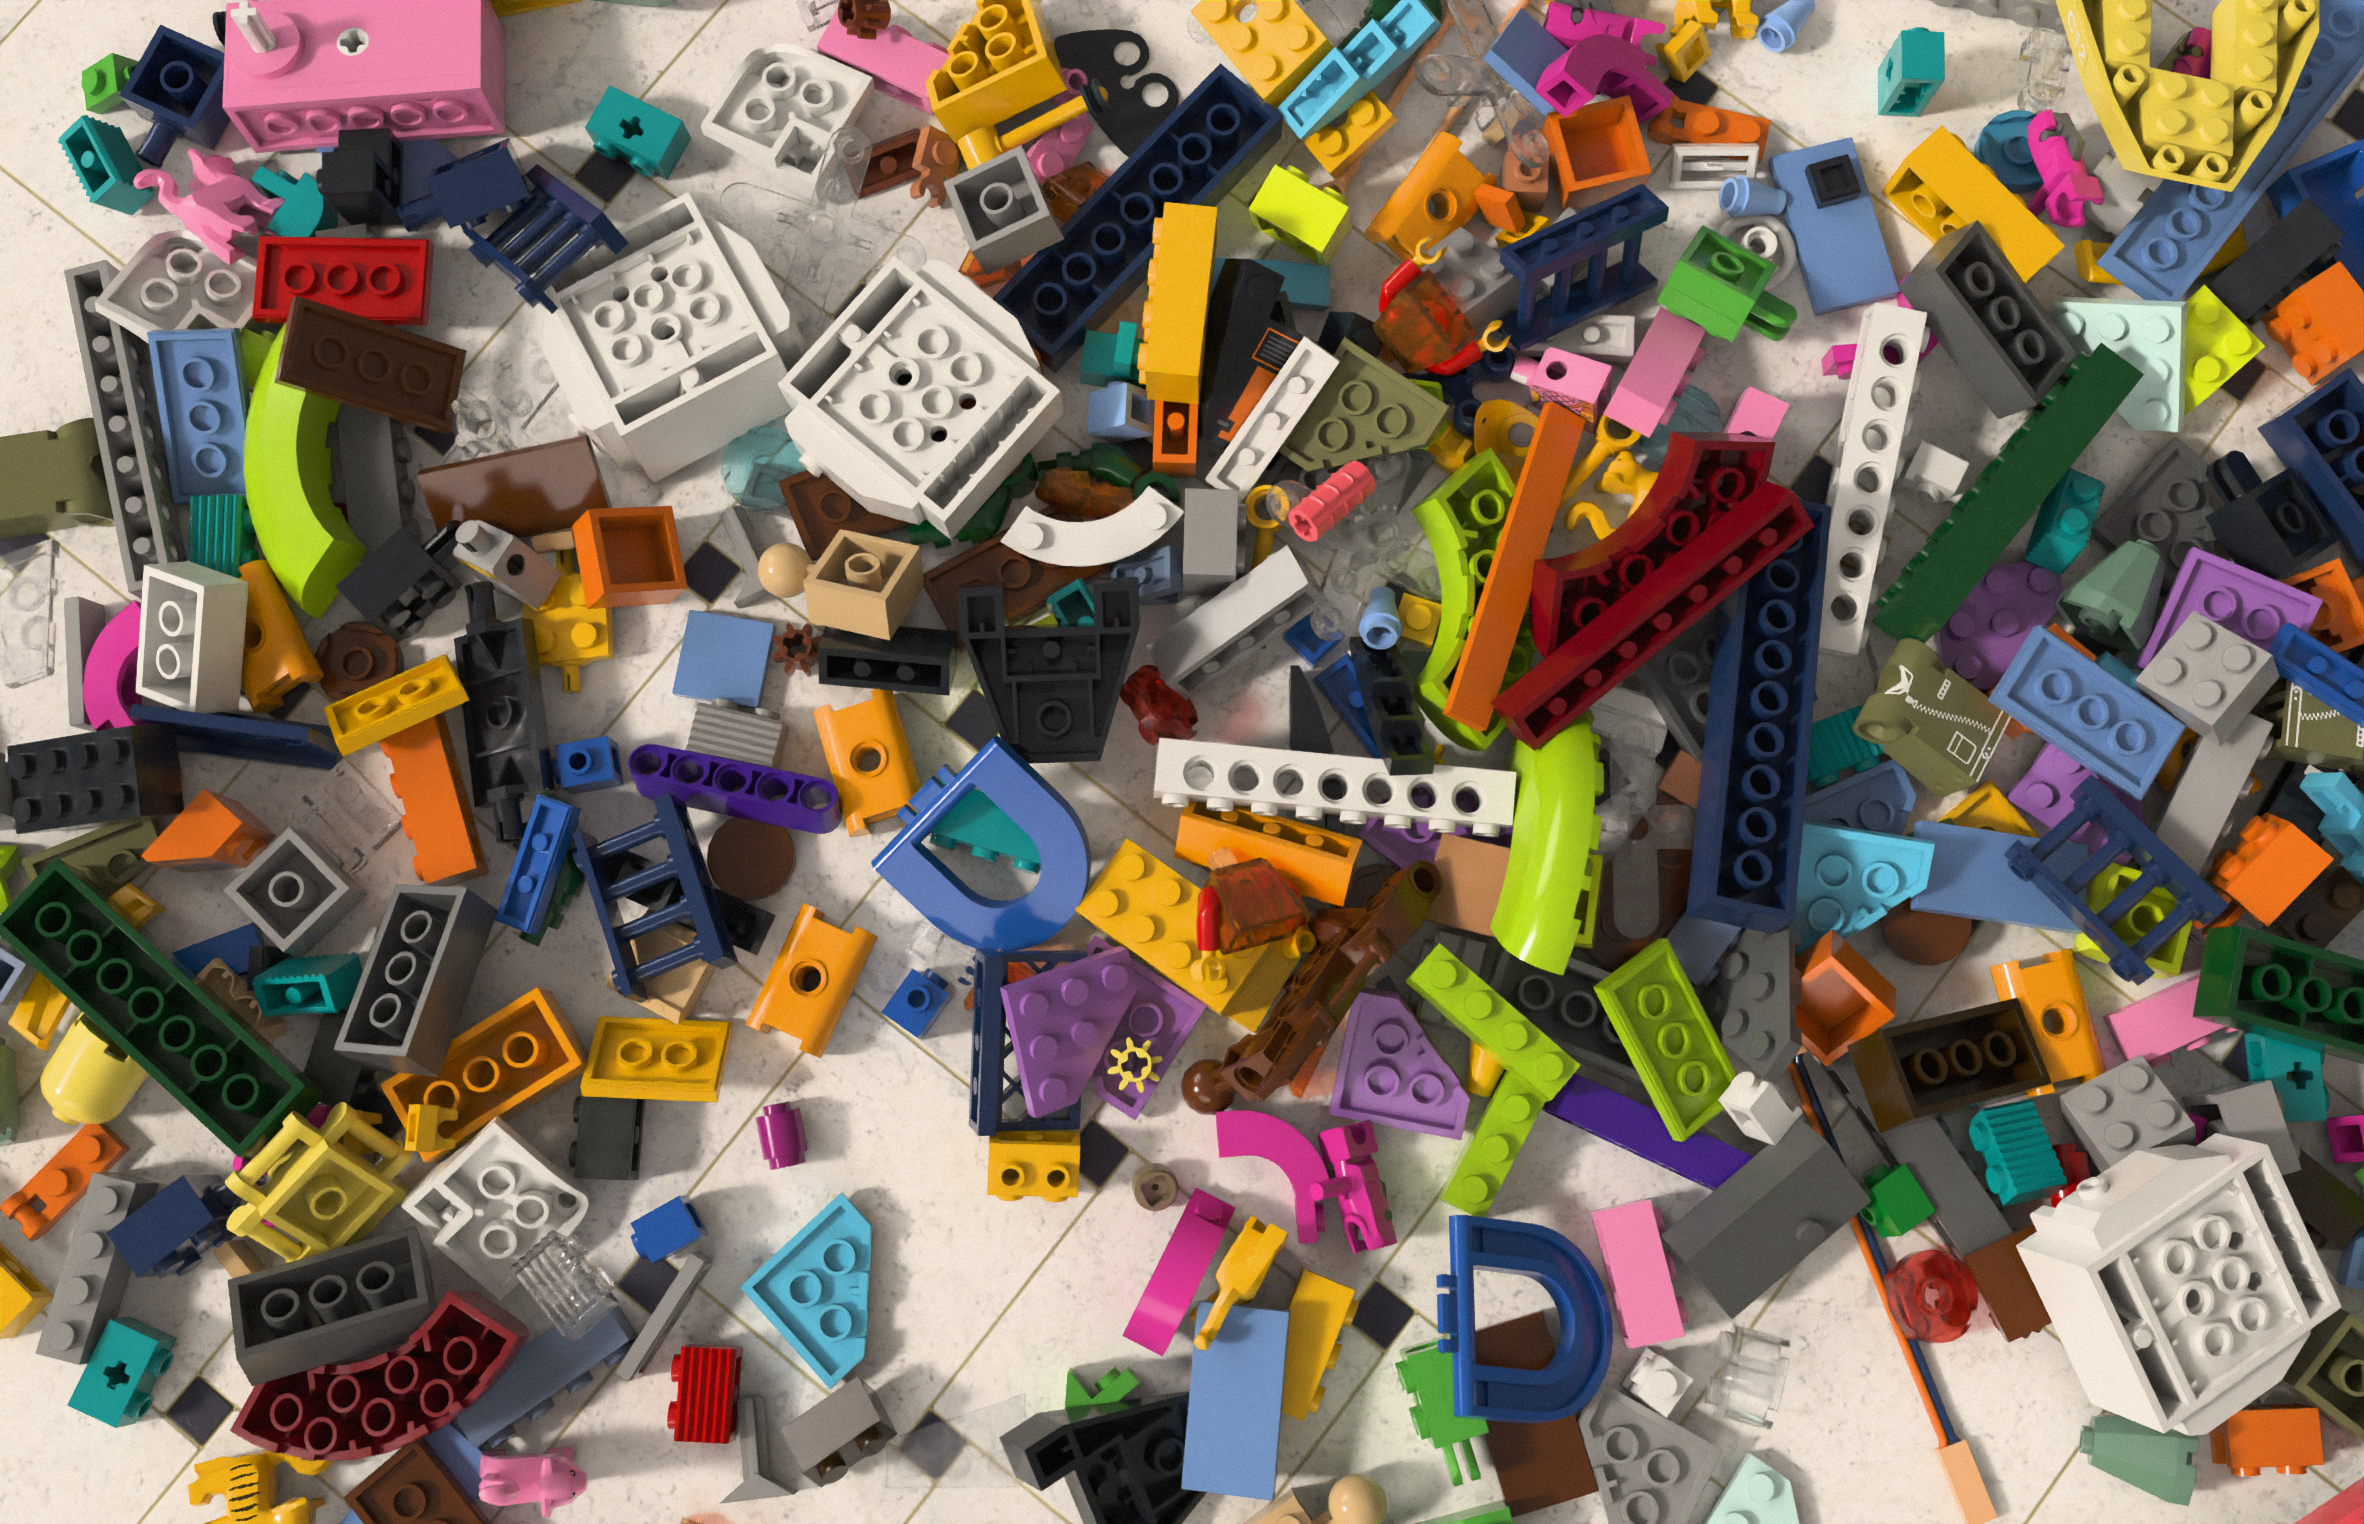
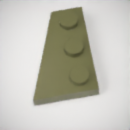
M157 818L109 824L23 858L21 861L30 883L55 858H58L81 870L106 894L111 896L127 882L131 883L153 864L147 862L141 855L162 834V830Z

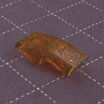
M1059 467L1047 471L1035 489L1036 498L1044 503L1073 515L1096 520L1114 515L1134 502L1131 488L1116 487L1109 483L1091 487L1088 471H1073L1068 467Z

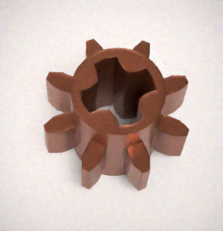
M840 0L838 4V18L840 23L847 28L848 35H857L858 39L875 40L877 35L876 29L885 30L891 18V8L888 0Z
M787 623V632L782 637H772L773 641L779 646L780 651L774 653L771 657L775 663L787 661L784 672L791 677L797 669L803 670L809 677L811 676L810 668L816 662L818 663V645L822 636L811 639L813 628L809 623H806L802 630L794 629L790 623ZM804 644L807 648L805 654L798 652L794 656L791 653L790 649L793 646L800 648Z

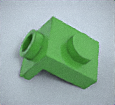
M111 53L82 71L81 85L84 91L86 110L102 115L123 102L124 100L119 95L139 61Z

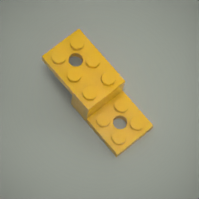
M1202 0L1190 11L1262 99L1275 110L1335 47L1295 0ZM1256 4L1257 14L1255 18L1248 23H1241L1240 14L1242 9L1247 5ZM1373 90L1347 109L1348 117L1343 125L1331 127L1330 123H1328L1305 141L1302 140L1334 179L1397 121L1396 117Z

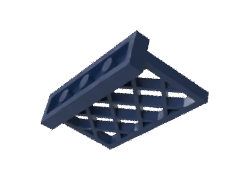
M132 704L130 718L147 725L175 724L178 752L341 773L344 757L336 745L330 726L226 712L204 714L182 711L174 707L166 709Z
M975 948L968 1125L978 1136H996L997 1131L1080 1129L1081 1095L1076 1104L1068 1106V1117L1050 1118L1046 1114L1042 1116L1043 1118H1031L1032 1116L1028 1114L1026 1109L1017 1119H1002V1104L1015 1091L1024 1099L1025 1097L1023 1090L1020 1088L1022 1085L1020 1075L1013 1080L1004 1071V1059L1014 1048L1012 1040L1005 1046V1033L1010 1038L1011 1035L1010 1030L1006 1027V1013L1000 987L1010 984L1008 982V962H1026L1036 972L1035 975L1053 969L1059 962H1074L1086 958V951H996L993 948ZM1034 962L1047 963L1040 969ZM1005 1078L1010 1084L1003 1090V1079Z

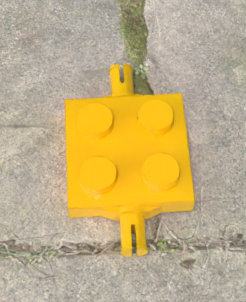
M573 548L555 551L556 569L562 573V576L539 610L522 602V618L533 620L539 667L554 666L561 668L563 678L562 692L567 694L582 692L580 667L597 660L614 659L612 608L587 609L581 574L574 572Z

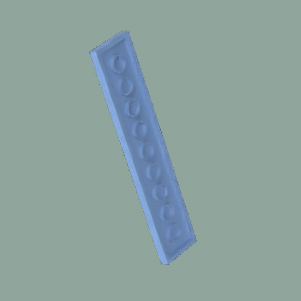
M2320 0L2319 34L2278 126L2233 192L2164 179L2096 264L2144 300L2179 301L2363 68L2364 0Z

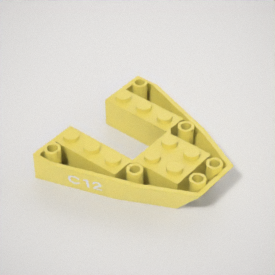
M2055 0L2084 90L2123 169L2233 192L2276 130L2319 34L2320 0H2222L2212 13L2210 79L2150 67L2152 0Z

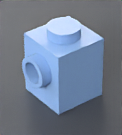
M1122 381L1109 382L1107 388L1089 392L1087 433L1116 444L1154 435L1155 400H1148L1145 389Z

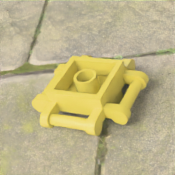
M340 1102L331 1109L326 1122L319 1129L313 1126L301 1114L292 1111L282 1121L284 1127L241 1171L235 1170L225 1180V1184L233 1193L248 1202L246 1206H240L232 1212L227 1221V1229L239 1237L249 1236L284 1257L286 1263L362 1242L398 1203H403L410 1188L395 1176L410 1161L413 1151H406L405 1142L402 1140L393 1141L357 1117V1111L345 1102ZM347 1132L382 1155L383 1159L375 1166L339 1143L338 1140ZM268 1170L269 1182L263 1188L255 1184ZM264 1218L265 1220L274 1224L278 1228L297 1238L298 1240H300V1242H294L290 1238L286 1237L285 1235L266 1225L261 1220Z

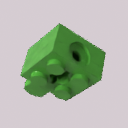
M1704 225L1700 227L1680 257L1657 299V302L1666 306L1672 314L1678 317H1686L1703 326L1712 336L1725 338L1730 342H1733L1742 325L1773 341H1781L1786 337L1789 327L1793 325L1797 318V311L1794 306L1764 291L1777 265Z
M1450 1334L1400 1349L1402 1361L1395 1363V1367L1403 1390H1406L1407 1394L1413 1393L1416 1406L1410 1407L1409 1412L1416 1434L1420 1435L1421 1440L1427 1439L1435 1449L1441 1448L1453 1486L1456 1487L1463 1484V1479L1452 1444L1458 1442L1471 1481L1481 1479L1470 1438L1489 1433L1486 1420L1454 1417L1452 1353L1442 1354L1438 1352V1340L1451 1339Z

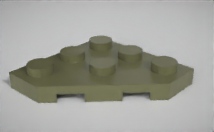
M1344 337L1333 354L1341 360L1278 452L1306 471L1315 473L1344 466L1353 460L1363 462L1428 447L1453 411V408Z

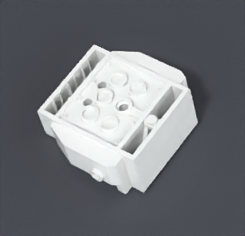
M689 192L618 228L617 230L629 244L617 255L603 244L598 249L593 246L545 291L558 309L553 314L545 308L543 310V353L574 412L568 415L579 436L588 435L598 450L613 458L622 471L627 472L641 465L652 483L667 477L791 411L778 383L804 356L805 341L797 325L804 321L792 299L784 302L752 243L714 218L704 221ZM674 334L669 339L664 340L667 335Z
M893 256L778 383L792 411L784 421L799 454L802 455L798 461L811 474L819 478L823 473L869 512L920 525L926 519L950 540L957 535L1064 413L1061 392L1042 376L1040 365L1018 320L985 294L981 287L970 277L963 276L947 262L929 259L915 273ZM908 374L912 376V379L908 384L900 385L897 383L899 376ZM968 398L974 399L976 405L972 409L965 410L961 408L963 400ZM937 431H944L947 433V437L942 442H935L932 440L933 434Z
M2218 1133L2213 1134L2196 1147L2179 1144L2135 1150L2097 1177H2091L2080 1182L2076 1187V1191L2062 1199L2056 1208L2043 1205L2032 1212L2030 1217L2037 1232L2016 1245L2091 1404L2164 1434L2170 1429L2188 1436L2208 1434L2282 1381L2311 1334L2310 1329L2342 1307L2268 1145Z

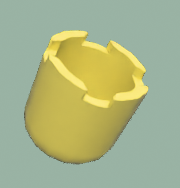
M81 1012L45 1067L40 1083L43 1096L54 1108L52 1113L59 1120L70 1125H77L79 1122L85 1124H105L114 1120L123 1111L150 1074Z

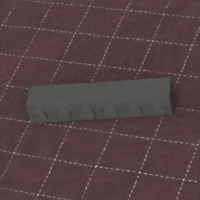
M1849 1051L1828 1066L1821 1063L1820 1065L1890 1166L1906 1164L1936 1210L1926 1219L1976 1292L1980 1293L1962 1255L2018 1230L2015 1227L2011 1229L2001 1213L2004 1212V1207L2001 1201L1990 1189L1984 1190L1975 1177L1978 1170L1974 1162L1964 1151L1960 1150L1958 1152L1948 1138L1951 1135V1131L1942 1117L1880 1133Z

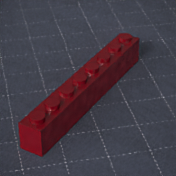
M1766 481L1490 702L1512 735L1532 750H1537L1811 530L1814 524L1795 492Z

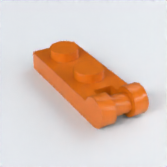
M1674 95L1671 105L1655 116V120L1650 122L1647 137L1654 142L1671 146L1672 143H1757L1759 146V165L1763 159L1771 120L1683 101ZM1672 118L1683 120L1682 128L1674 127L1671 123ZM1721 156L1734 160H1748V156Z
M86 1124L20 1191L6 1199L1 1205L0 1210L8 1219H16L23 1226L21 1232L31 1242L36 1241L45 1235L86 1194L93 1172H108L130 1148L106 1124ZM38 1198L47 1205L39 1214L31 1207Z

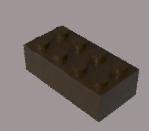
M2018 998L1882 1029L1847 1045L1880 1133L2014 1099L2052 1084Z

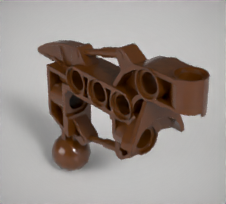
M1422 859L1390 874L1366 908H1322L1315 910L1307 922L1309 931L1316 938L1315 948L1308 953L1296 972L1287 979L1283 986L1286 993L1270 1012L1269 1019L1259 1032L1253 1036L1247 1034L1240 1042L1229 1046L1223 1063L1218 1059H1203L1193 1063L1184 1072L1181 1090L1183 1099L1188 1107L1200 1115H1216V1112L1225 1111L1234 1102L1237 1092L1246 1101L1256 1098L1262 1103L1277 1088L1291 1083L1310 1052L1323 1045L1336 1031L1372 973L1386 963L1421 927L1426 913L1438 894L1441 893L1443 887L1442 877L1437 867L1430 861Z

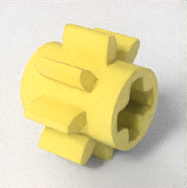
M1129 1037L1126 1039L1128 1049L1123 1053L1111 1049V1054L1118 1059V1066L1111 1067L1107 1072L1110 1075L1121 1074L1123 1079L1119 1086L1120 1090L1123 1091L1129 1082L1136 1083L1137 1089L1141 1094L1144 1093L1143 1081L1147 1078L1159 1082V1076L1152 1072V1065L1159 1064L1163 1059L1161 1056L1150 1058L1147 1052L1151 1047V1041L1147 1040L1142 1048L1134 1047L1133 1041ZM1132 1053H1137L1140 1060L1147 1059L1148 1066L1141 1069L1142 1076L1139 1078H1134L1131 1071H1123V1065L1129 1063L1128 1055Z

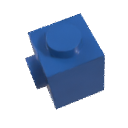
M609 736L555 745L557 758L552 759L554 780L557 785L561 784V788L572 795L624 785L618 743Z
M912 968L881 1013L918 1039L923 1040L953 998V996L944 991L949 983L929 968L925 970L923 975Z
M688 1195L677 1196L630 1223L635 1231V1234L631 1235V1240L637 1253L642 1259L648 1257L651 1264L662 1262L709 1235Z

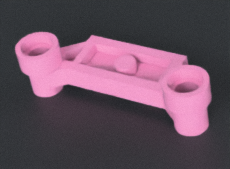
M1061 68L1067 90L1049 99L1055 103L1051 110L1081 95L1080 86L1082 84L1087 86L1088 82L1083 71L1080 69ZM1087 112L1035 138L1026 153L1038 174L1047 197L1056 194L1094 127L1088 121Z

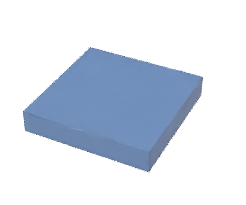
M1521 8L1512 17L1482 59L1544 116L1553 109L1548 102L1535 92V89L1545 68L1568 50Z
M689 610L672 693L679 697L712 702L713 698H719L734 702L739 705L738 707L760 708L774 643L772 637L775 636L777 627L775 624Z

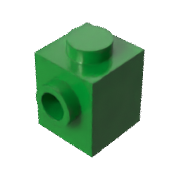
M1880 1163L1867 1170L1861 1176L1864 1182L1860 1186L1871 1202L1859 1213L1867 1223L1876 1228L1881 1238L1902 1236L1936 1211L1906 1164L1887 1167L1885 1163Z

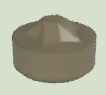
M1147 1164L1141 1167L1133 1177V1194L1139 1205L1144 1209L1150 1211L1166 1209L1175 1201L1178 1195L1179 1186L1172 1170L1164 1164Z

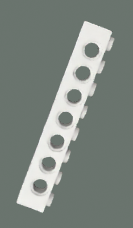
M1875 302L1863 314L1825 505L1831 506L1818 652L1842 657L1858 655L1859 649H1864L1868 640L1869 624L1865 623L1867 608L1868 606H1873L1878 592V582L1873 581L1876 564L1882 563L1886 552L1887 540L1882 538L1885 522L1891 520L1895 508V497L1890 496L1893 480H1897L1902 472L1904 455L1899 453L1902 437L1908 435L1913 419V413L1908 411L1910 397L1916 394L1921 380V369H1916L1919 353L1925 351L1930 336V328L1925 326L1927 312ZM1885 345L1892 346L1897 350L1899 354L1898 365L1891 364L1884 358L1883 348ZM1876 387L1883 388L1889 393L1891 398L1889 407H1883L1877 403L1874 396ZM1868 429L1880 434L1882 438L1880 450H1875L1868 445L1866 441ZM1860 471L1866 472L1872 477L1874 486L1871 493L1863 491L1858 486L1857 476ZM1851 514H1857L1864 520L1865 530L1862 535L1853 533L1849 528L1848 521ZM1843 556L1852 558L1856 564V573L1853 578L1845 576L1840 570V560ZM1835 598L1843 600L1848 607L1847 617L1843 621L1838 620L1832 614L1831 604Z
M1159 738L1153 798H1162V805L1169 807H1189V801L1207 803L1206 809L1220 812H1231L1235 805L1251 807L1252 814L1262 816H1277L1278 810L1296 811L1295 817L1304 820H1322V814L1340 815V822L1347 824H1366L1367 818L1384 820V826L1390 828L1408 829L1411 828V822L1429 824L1428 830L1433 832L1454 833L1455 827L1473 828V835L1499 837L1500 831H1506L1513 825L1516 772L1434 764L1433 774L1389 776L1383 759ZM1197 766L1205 767L1211 772L1213 781L1205 787L1195 786L1188 778L1189 770ZM1238 771H1248L1256 778L1257 786L1250 791L1239 790L1234 785L1232 777ZM1283 775L1294 776L1300 783V792L1292 796L1282 793L1278 788L1277 779ZM1327 779L1339 781L1345 790L1344 797L1338 800L1328 798L1323 793L1322 782ZM1372 783L1383 785L1388 791V802L1384 804L1372 802L1367 796V786ZM1420 787L1428 790L1432 796V806L1429 808L1416 806L1411 798L1412 789ZM1458 792H1468L1475 798V812L1467 813L1459 809L1456 804V794Z

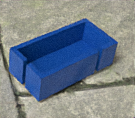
M2364 139L2287 170L2265 191L2280 220L2308 196L2345 233L2338 239L2343 247L2329 260L2321 265L2315 259L2306 267L2311 279L2341 261L2363 292L2364 195L2357 200L2355 193L2364 187Z

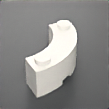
M1150 486L1125 509L1109 517L1089 522L1060 521L1046 517L1025 506L1001 542L1023 555L1046 563L1075 567L1099 566L1118 562L1149 548L1165 536L1178 523L1185 512Z

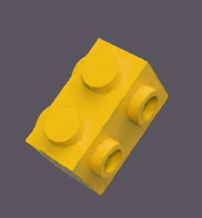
M1080 1130L997 1131L996 1136H989L987 1195H996L998 1199L1004 1201H1017L1022 1199L1023 1196L1041 1197L1048 1202H1063L1068 1197L1078 1198Z

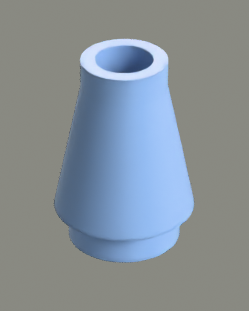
M1789 0L1762 17L1760 27L1757 30L1760 43L1772 52H1781L1791 48L1807 19L1815 10L1814 1Z
M1744 175L1728 178L1723 183L1719 195L1721 210L1728 212L1729 216L1733 218L1766 214L1779 215L1784 210L1786 204V194L1783 190L1772 188Z
M1383 586L1376 587L1370 592L1369 602L1359 624V633L1363 641L1374 649L1390 648L1402 634V625L1395 603V593L1392 589Z

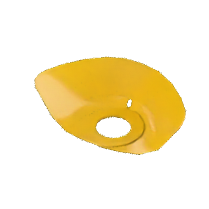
M1503 399L1485 401L1480 405L1475 416L1474 447L1476 454L1491 447L1507 470L1515 487H1517L1530 445L1525 447L1514 445L1510 441L1508 433L1510 428L1517 423H1527L1535 430L1539 418L1526 408ZM1572 466L1565 485L1570 484L1575 479V471Z

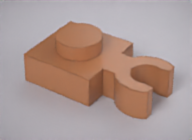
M931 125L921 128L912 163V168L920 171L921 175L920 179L913 182L910 189V197L913 199L924 197L927 188L931 195L928 206L935 208L941 206L946 199V189L943 182L956 176L961 151L957 143L954 144L948 134Z

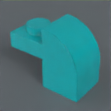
M260 165L251 178L268 197L285 200L267 226L275 236L316 237L315 231L338 227L337 211L320 194L317 182L306 172L298 181L281 169L275 174Z
M1120 321L1118 335L1086 330L1079 370L1080 384L1107 388L1109 382L1122 381L1137 387L1144 386V384H1139L1140 370L1137 368L1140 343H1144V339L1137 338V323Z

